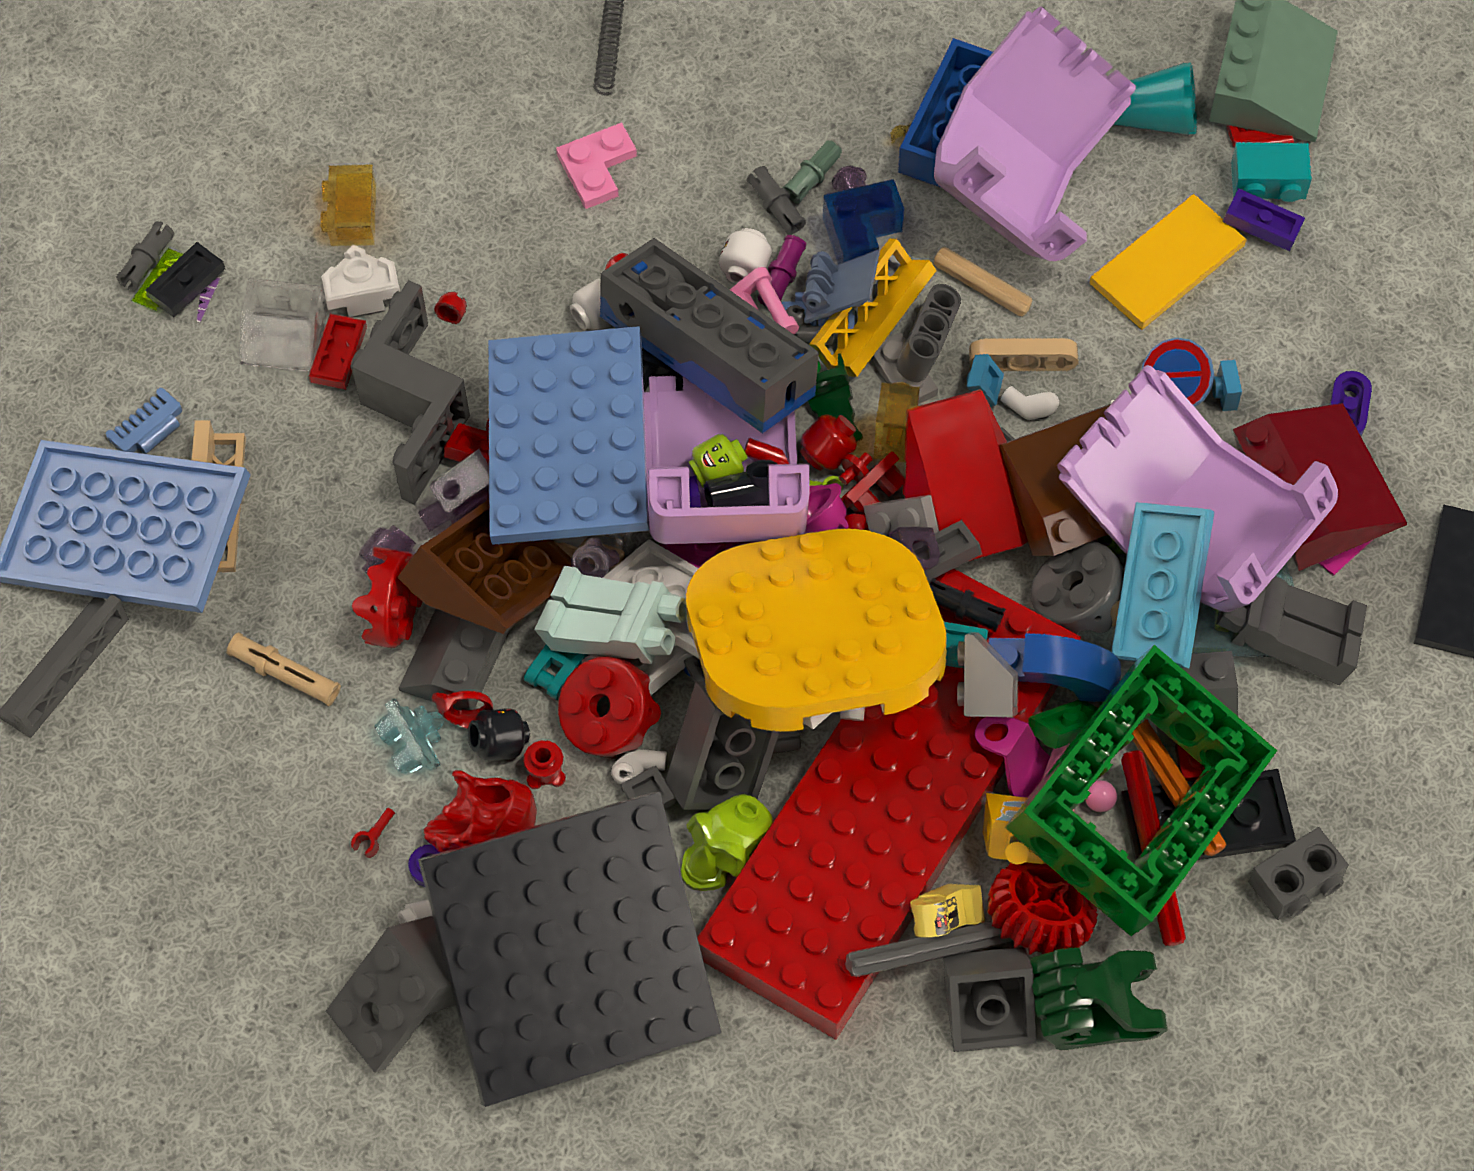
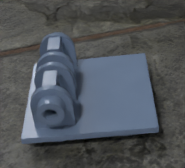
M876 250L838 265L833 262L827 252L820 251L813 255L810 261L812 269L808 272L805 284L806 291L802 297L803 303L807 308L804 322L809 323L817 319H826L834 313L850 307H859L865 302L870 301L880 252Z

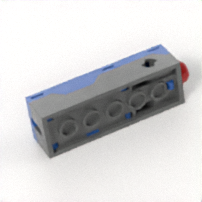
M651 239L629 255L620 253L614 255L608 261L605 271L601 273L600 317L615 328L640 326L642 347L762 434L815 396L819 355L817 350L657 239Z

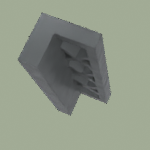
M112 594L107 600L94 597L1 707L0 719L31 738L129 620L121 600Z

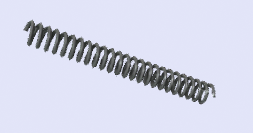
M604 0L598 60L596 61L595 83L593 85L595 91L601 95H610L612 92H601L597 89V86L605 90L612 89L615 86L613 82L615 81L614 76L617 69L616 59L618 58L617 53L620 46L619 36L621 35V19L623 18L622 13L624 12L625 0ZM608 8L620 9V12L617 10H608ZM610 13L612 15H620V17L608 16L607 14ZM606 25L618 26V29L615 27H606ZM608 30L610 32H618V34L606 33L605 31ZM604 42L616 43V46L612 44L605 45ZM603 48L615 49V52L612 50H604ZM602 54L615 55V57L603 56ZM602 59H605V60H608V61H613V60H614V63H612V62H603ZM601 65L613 66V69L608 68V67H603V68H602ZM600 71L613 72V74L601 73ZM599 77L612 78V80L600 79ZM600 82L605 83V84H610V83H611V86H610V87H605V86L600 85L599 83H600Z

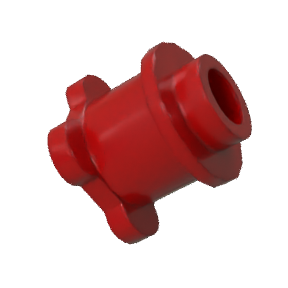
M541 740L534 742L527 748L523 761L526 770L529 772L527 777L528 786L535 790L543 785L562 786L566 781V776L561 769L564 756L560 747L551 741Z

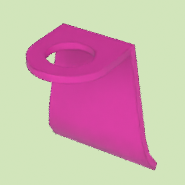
M1013 717L983 718L975 730L978 744L982 748L1004 757L1010 796L1028 798L1042 781L1050 755L1041 748L1028 723ZM1000 723L1008 728L1006 737L1000 741H990L985 737L986 729L992 724Z

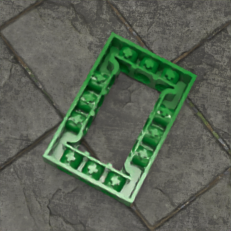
M1153 645L1133 663L1005 828L1129 936H1133L1152 923L1278 750L1156 645ZM1148 718L1204 766L1205 769L1135 863L1127 858L1129 855L1123 849L1120 851L1095 830L1097 826L1091 821L1087 824L1072 810L1088 798L1091 794L1088 791L1089 788L1112 767L1113 764L1110 761L1134 738L1132 735L1133 731Z

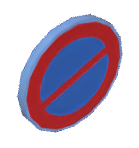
M1172 338L1162 341L1150 350L1143 362L1142 369L1145 365H1149L1155 370L1165 372L1194 407L1205 400L1212 388L1214 378L1212 359L1202 346L1190 339Z

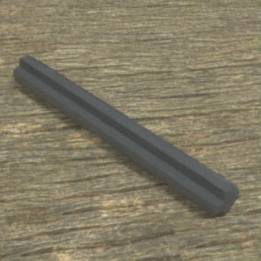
M992 921L954 929L942 936L917 937L849 952L846 955L845 967L851 976L858 977L1014 942V940L1011 938H1001V928L993 927Z

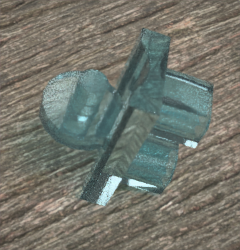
M395 698L386 703L385 707L388 714L380 719L374 727L379 737L388 745H391L401 737L403 738L406 745L391 755L397 770L408 775L421 767H425L430 771L439 767L441 763L430 743L436 744L441 740L438 730L445 722L442 715L437 711L427 713L424 706H418L412 712L408 706L401 707Z

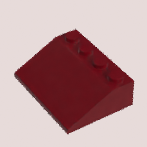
M1343 403L1271 413L1233 429L1238 451L1283 481L1295 485L1314 461L1328 466L1338 488L1336 504L1292 555L1299 571L1407 525L1403 513Z

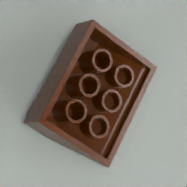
M1112 403L999 445L1032 556H1055L1108 535L1059 479L1061 472L1057 465L1074 445H1078L1080 450H1082L1083 447L1079 440L1099 417L1106 419L1104 412Z
M487 500L420 546L397 578L426 605L504 634L551 598V593L564 566L578 568L581 574L584 569L551 539L492 544L490 539V500Z

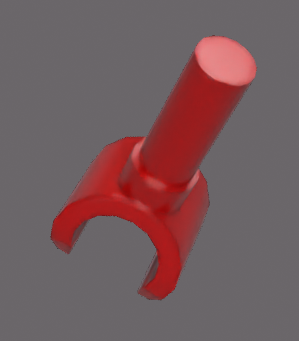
M386 808L376 824L368 832L360 831L356 833L351 840L352 848L356 851L363 841L370 840V847L365 851L364 855L367 858L374 857L379 850L377 839L395 812L390 808Z

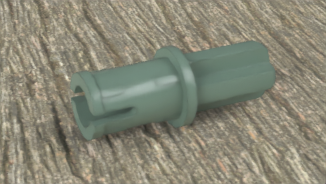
M828 140L809 161L804 160L800 164L801 169L783 186V188L789 191V200L799 204L817 183L821 184L825 180L824 174L841 156L842 150L838 145Z

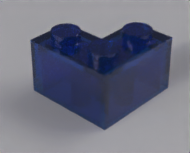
M894 179L823 195V221L838 264L876 250L879 251L876 239L878 237L903 232L904 206Z

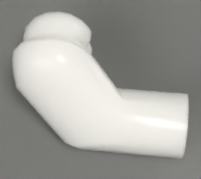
M641 749L627 751L614 763L611 775L614 781L622 784L655 765L659 771H665L667 752Z

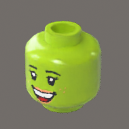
M717 434L695 446L692 450L693 459L688 461L700 485L704 488L707 480L744 472L742 462L747 460L748 457L738 439L730 442L725 435Z

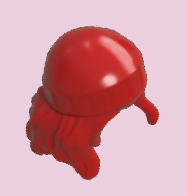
M455 770L452 776L458 784L457 796L448 805L443 807L442 814L437 815L434 820H430L427 823L423 833L425 840L442 853L535 826L537 815L534 795L528 786L512 779H484L473 777L461 770Z

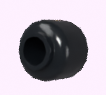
M511 708L484 709L476 715L475 719L468 726V742L471 750L486 761L515 759L521 754L524 745L528 744L530 739L528 723L522 720L521 715L515 709Z

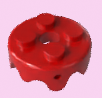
M373 547L372 555L382 559L384 562L368 568L367 574L372 582L371 591L367 595L355 598L352 603V609L356 615L368 620L373 627L363 631L361 637L364 639V643L386 648H396L404 640H409L413 630V618L416 607H421L423 603L419 597L415 596L397 578L413 557V554L408 551Z
M596 657L576 667L567 677L561 688L558 700V717L566 738L573 746L584 753L615 759L618 754L639 748L643 743L647 730L656 724L661 716L660 706L653 700L649 691V683L651 682L649 676L631 664L630 661L613 657ZM603 696H607L610 701V709L605 716L600 717L597 712V703Z

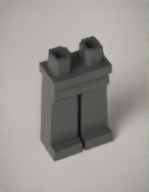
M1275 576L1250 604L1230 612L1219 610L1216 624L1233 632L1231 640L1233 644L1242 647L1246 642L1248 646L1340 685L1357 668L1362 640L1360 636L1363 634L1367 605L1352 600L1347 606L1290 586L1285 580Z

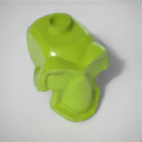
M739 794L716 805L708 812L697 813L691 817L686 826L688 832L692 835L694 844L685 851L681 867L682 879L686 885L697 891L717 890L723 888L726 884L728 872L734 877H738L774 822L771 813L764 804L753 796Z

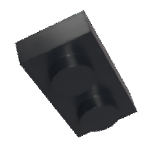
M196 242L145 291L150 300L175 317L226 268L220 258Z

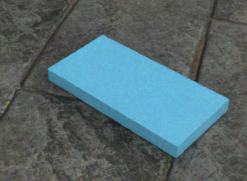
M1136 502L1111 651L1119 660L1135 662L1153 645H1156L1181 668H1190L1214 511L1202 508Z

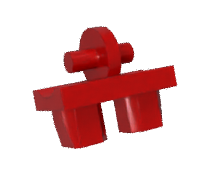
M893 451L882 458L870 471L867 465L873 459L866 452L859 458L853 454H847L842 458L841 465L845 472L839 476V480L844 485H848L852 480L857 482L841 498L846 509L850 507L854 513L865 515L863 506L880 502L869 490L874 483L888 497L893 495L903 485L905 478L894 465L900 458Z

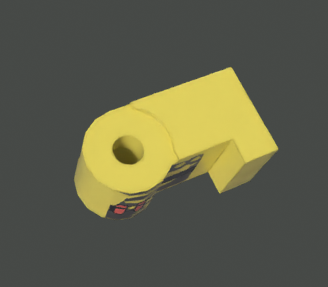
M946 884L920 895L919 898L912 900L910 903L915 922L914 934L917 937L942 936L966 924L977 925L985 921L981 885Z

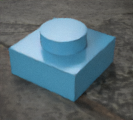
M989 354L975 355L971 371L967 375V388L970 392L981 389L989 405L996 406L1004 374Z
M1236 360L1220 361L1217 376L1213 378L1212 394L1214 399L1220 398L1222 412L1237 410L1242 395Z

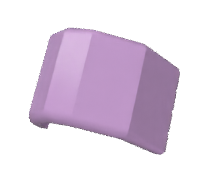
M1040 6L1034 12L1027 11L964 87L936 150L934 178L941 188L1023 253L1048 261H1059L1069 256L1087 241V232L1061 211L1055 215L1072 173L1131 104L1130 95L1135 91L1136 85L1118 70L1113 71L1107 76L1105 73L1113 66L1092 48L1084 52L1087 44L1067 27L1064 26L1055 33L1053 29L1060 24V21Z
M1145 365L1128 385L1132 393L1129 395L1127 390H1123L1105 410L1104 415L1106 419L1099 417L1079 441L1083 447L1082 450H1080L1078 445H1074L1058 463L1057 467L1061 472L1059 479L1126 554L1128 553L1136 502L1202 508L1214 511L1200 602L1223 612L1233 611L1250 604L1258 597L1332 510L1338 497L1336 482L1328 466L1314 461L1295 485L1283 481L1223 441L1165 372Z
M675 376L649 377V391L644 392L648 521L649 531L653 539L662 544L756 542L804 534L810 494L809 464H797L795 411L762 434L683 377V390L676 391ZM717 434L725 435L730 442L738 439L743 449L748 438H752L783 450L789 464L768 465L769 505L708 507L704 488H702L697 480L701 507H690L689 476H695L688 461L693 459V448ZM748 458L743 461L744 472H746L747 465L757 460Z

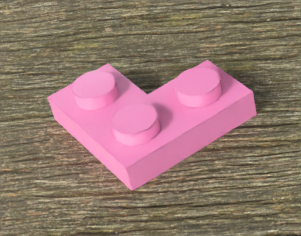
M622 122L556 147L557 156L585 209L619 197L618 188L607 168L637 157V150Z

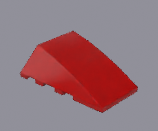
M981 389L906 409L904 456L906 461V479L903 481V495L905 498L931 495L939 531L962 520L979 542L982 551L981 555L971 560L1021 547L1028 542L999 447L1000 444L1006 443L1007 440ZM929 536L904 539L903 545L909 547Z

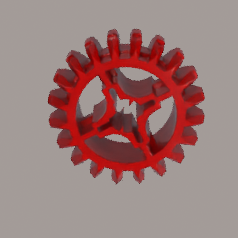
M1010 862L1005 869H1001L1000 873L996 875L988 892L989 898L987 901L989 903L987 913L992 916V926L1001 928V938H1011L1014 940V948L1018 946L1027 948L1029 956L1035 951L1046 954L1056 949L1080 948L1089 941L1097 924V907L1046 863L1024 862L1022 864H1013Z

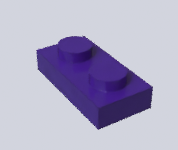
M1238 188L1223 222L1290 252L1305 217Z

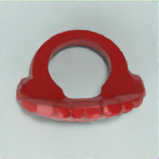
M460 691L451 694L433 693L431 697L439 713L446 720L468 729L470 722L475 719L480 711L493 709L491 699L487 695L476 691ZM464 699H475L484 703L482 707L474 710H456L452 707L454 703Z

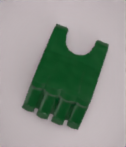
M1077 947L1056 949L1055 951L1031 958L1032 971L1034 976H1036V978H1033L1032 989L1035 997L1039 998L1035 1000V1008L1038 1017L1043 1019L1041 1021L1042 1034L1045 1040L1053 1044L1056 1049L1070 1050L1119 1042L1144 1041L1158 1038L1167 1032L1165 1012L1161 1009L1148 1008L1131 991V983L1146 980L1154 970H1157L1154 953L1134 950L1118 951L1107 957L1104 961L1083 964L1080 948Z

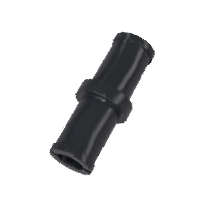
M932 578L929 585L938 607L954 613V618L960 621L965 618L989 628L995 633L997 632L1006 609L999 608L974 597V592L968 589L962 592Z

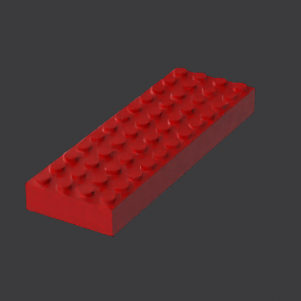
M952 569L935 578L937 581L962 592L968 589L974 592V597L999 608L1006 609L995 633L991 629L963 618L960 621L954 618V613L938 607L944 622L988 630V643L989 638H1025V633L1055 635L1081 640V636L956 569ZM946 666L941 681L936 680L928 688V696L905 710L884 715L881 705L878 704L865 707L864 721L840 720L697 937L704 963L837 1040L879 973L876 972L858 977L851 976L845 967L846 955L849 952L899 941L914 917L911 911V901L931 890L984 806L986 794L992 793L1006 771L1004 757L982 748L976 740V727L985 717L964 716V706H958L957 688L959 682H964V669ZM1018 682V714L1013 718L1028 723L1030 716L1042 713L1058 685L1041 682ZM1000 723L992 724L986 729L985 737L990 741H1000L1006 737L1008 728Z

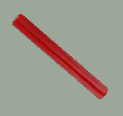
M1134 750L1124 753L1121 762L1143 852L1161 827L1144 753L1140 750ZM1174 891L1157 915L1162 941L1165 946L1180 945L1186 939L1176 891Z

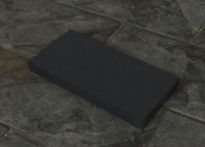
M1443 504L1414 644L1474 658V511Z
M1278 769L1265 770L1260 774L1221 827L1219 833L1225 840L1226 847L1214 856H1207L1203 852L1198 860L1286 848L1296 841ZM1188 781L1187 783L1191 787L1195 781ZM1160 785L1151 788L1161 827L1173 812L1175 806ZM1124 790L1121 791L1120 796L1136 861L1142 853L1129 792Z

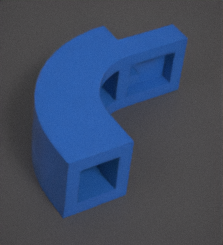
M1025 633V638H989V644L1018 673V682L1054 684L1073 691L1079 701L1104 702L1121 680L1122 664L1118 657L1109 650L1086 641L1055 635Z

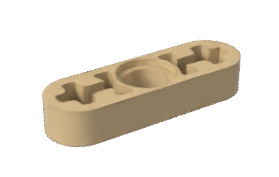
M1066 338L979 339L972 342L969 346L971 368L975 355L989 354L1001 371H1069L1078 365L1077 343Z

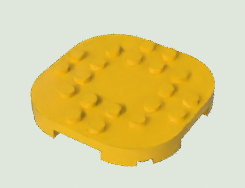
M833 529L739 545L725 550L706 561L695 572L687 587L688 630L692 632L704 672L706 691L712 702L724 714L732 718L736 713L745 719L751 720V727L769 731L803 730V718L878 704L881 705L884 715L896 713L914 706L928 696V688L936 680L941 681L946 667V628L927 577L917 557L903 544L888 536L860 529Z

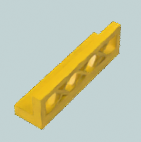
M888 239L879 251L880 254L874 279L877 280V297L874 301H867L858 307L857 323L852 329H848V313L852 307L834 313L809 344L819 352L818 357L828 370L838 365V354L841 353L848 376L858 377L937 271L930 260H912L897 239ZM893 254L900 263V266L892 276H888V260ZM833 333H838L837 350L832 355L824 344Z

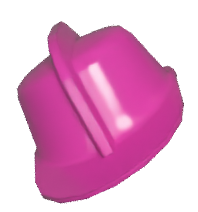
M838 483L809 486L807 524L804 534L833 529H848L849 526L845 519L847 510L839 496L841 486Z

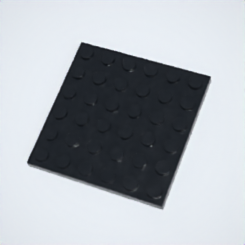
M655 791L418 859L480 1101L484 1107L722 1033L660 792Z

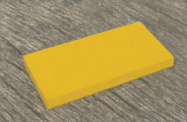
M1193 194L1092 275L1089 284L1143 330L1245 246L1246 238L1231 225L1224 223L1223 218Z

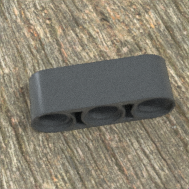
M946 284L934 285L917 314L896 365L900 375L909 381L921 382L925 380L942 350L961 305V296L953 287Z

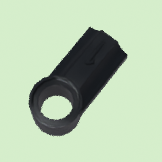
M757 460L747 465L746 472L707 480L706 484H704V495L708 507L769 505L768 465L777 463L771 460Z

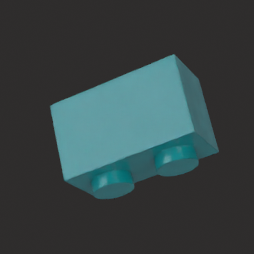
M1236 142L1231 160L1233 198L1239 188L1262 199H1281L1286 202L1306 199L1312 180L1309 143Z

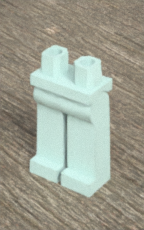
M564 566L551 593V597L554 600H548L534 630L551 651L628 659L639 658L641 663L652 664L655 655L671 654L675 645V635L668 627L670 622L682 623L686 621V600L682 596L671 594L663 582L652 581L651 584L644 582L633 584L583 575L578 568Z

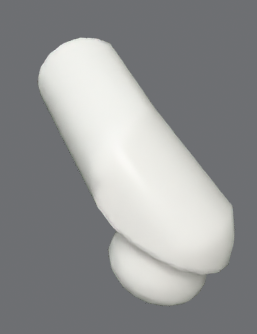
M1010 386L1001 397V402L1026 420H1034L1052 415L1059 406L1058 396L1052 392L1025 396L1013 386Z

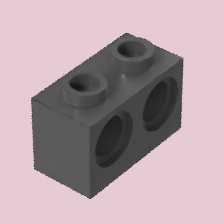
M1317 827L1255 866L1248 882L1277 920L1288 913L1291 917H1296L1312 904L1310 899L1321 892L1326 897L1338 890L1344 884L1343 877L1349 864L1321 828ZM1308 862H1319L1325 867L1326 871H1314L1310 868ZM1286 882L1294 891L1291 893L1282 892L1276 887L1275 883Z

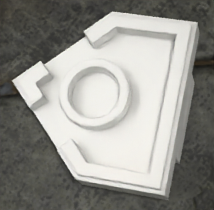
M352 245L344 253L345 258L336 267L331 266L322 275L327 308L332 310L347 307L349 317L384 311L383 300L392 298L395 292L400 291L395 264L384 257L377 259L365 253V249Z

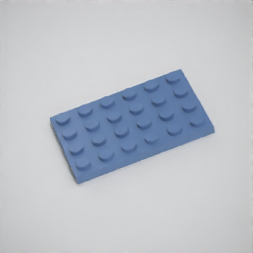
M640 326L488 340L490 539L492 544L649 531L642 335Z
M41 440L0 546V583L108 599L112 594L125 602L203 613L247 487L250 473L245 467Z

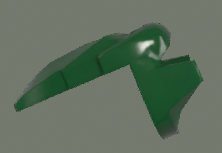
M839 353L837 366L833 369L817 373L815 396L808 400V403L813 412L818 414V418L821 415L828 414L835 418L842 415L848 419L856 429L853 436L856 442L863 439V434L858 430L854 422L855 411L851 404L853 399L852 388L849 384L850 379L842 355Z

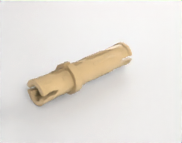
M239 632L233 636L227 647L226 653L229 656H233L255 667L256 673L262 676L268 674L322 701L327 706L333 704L340 692V683L334 682L278 654L277 648L271 645L264 647Z

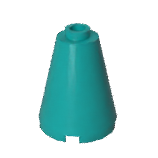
M1191 62L1181 63L1130 80L1136 85L1135 91L1130 95L1131 104L1113 125L1184 135L1197 134L1196 90Z

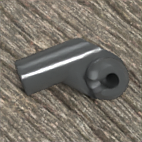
M798 305L788 307L786 309L787 314L793 316L799 326L798 332L794 335L805 343L810 344L822 326H812L810 322L805 323V310ZM833 334L824 345L833 344Z

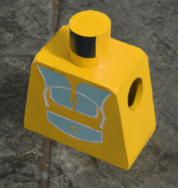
M992 793L986 794L982 832L989 857L1008 860L1013 864H1022L1024 862L1045 864L1042 859L1005 828L1027 798Z

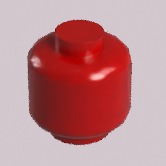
M828 414L821 415L802 434L801 444L803 447L800 449V452L807 462L817 470L822 471L824 468L835 470L841 466V460L845 455L853 454L856 450L857 442L853 436L856 429L842 415H839L837 418Z

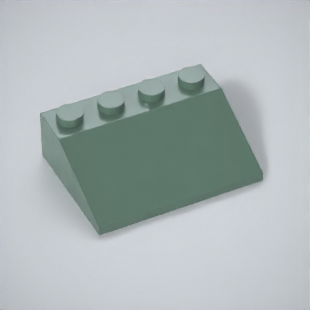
M1236 0L1209 121L1316 142L1338 30L1286 0Z

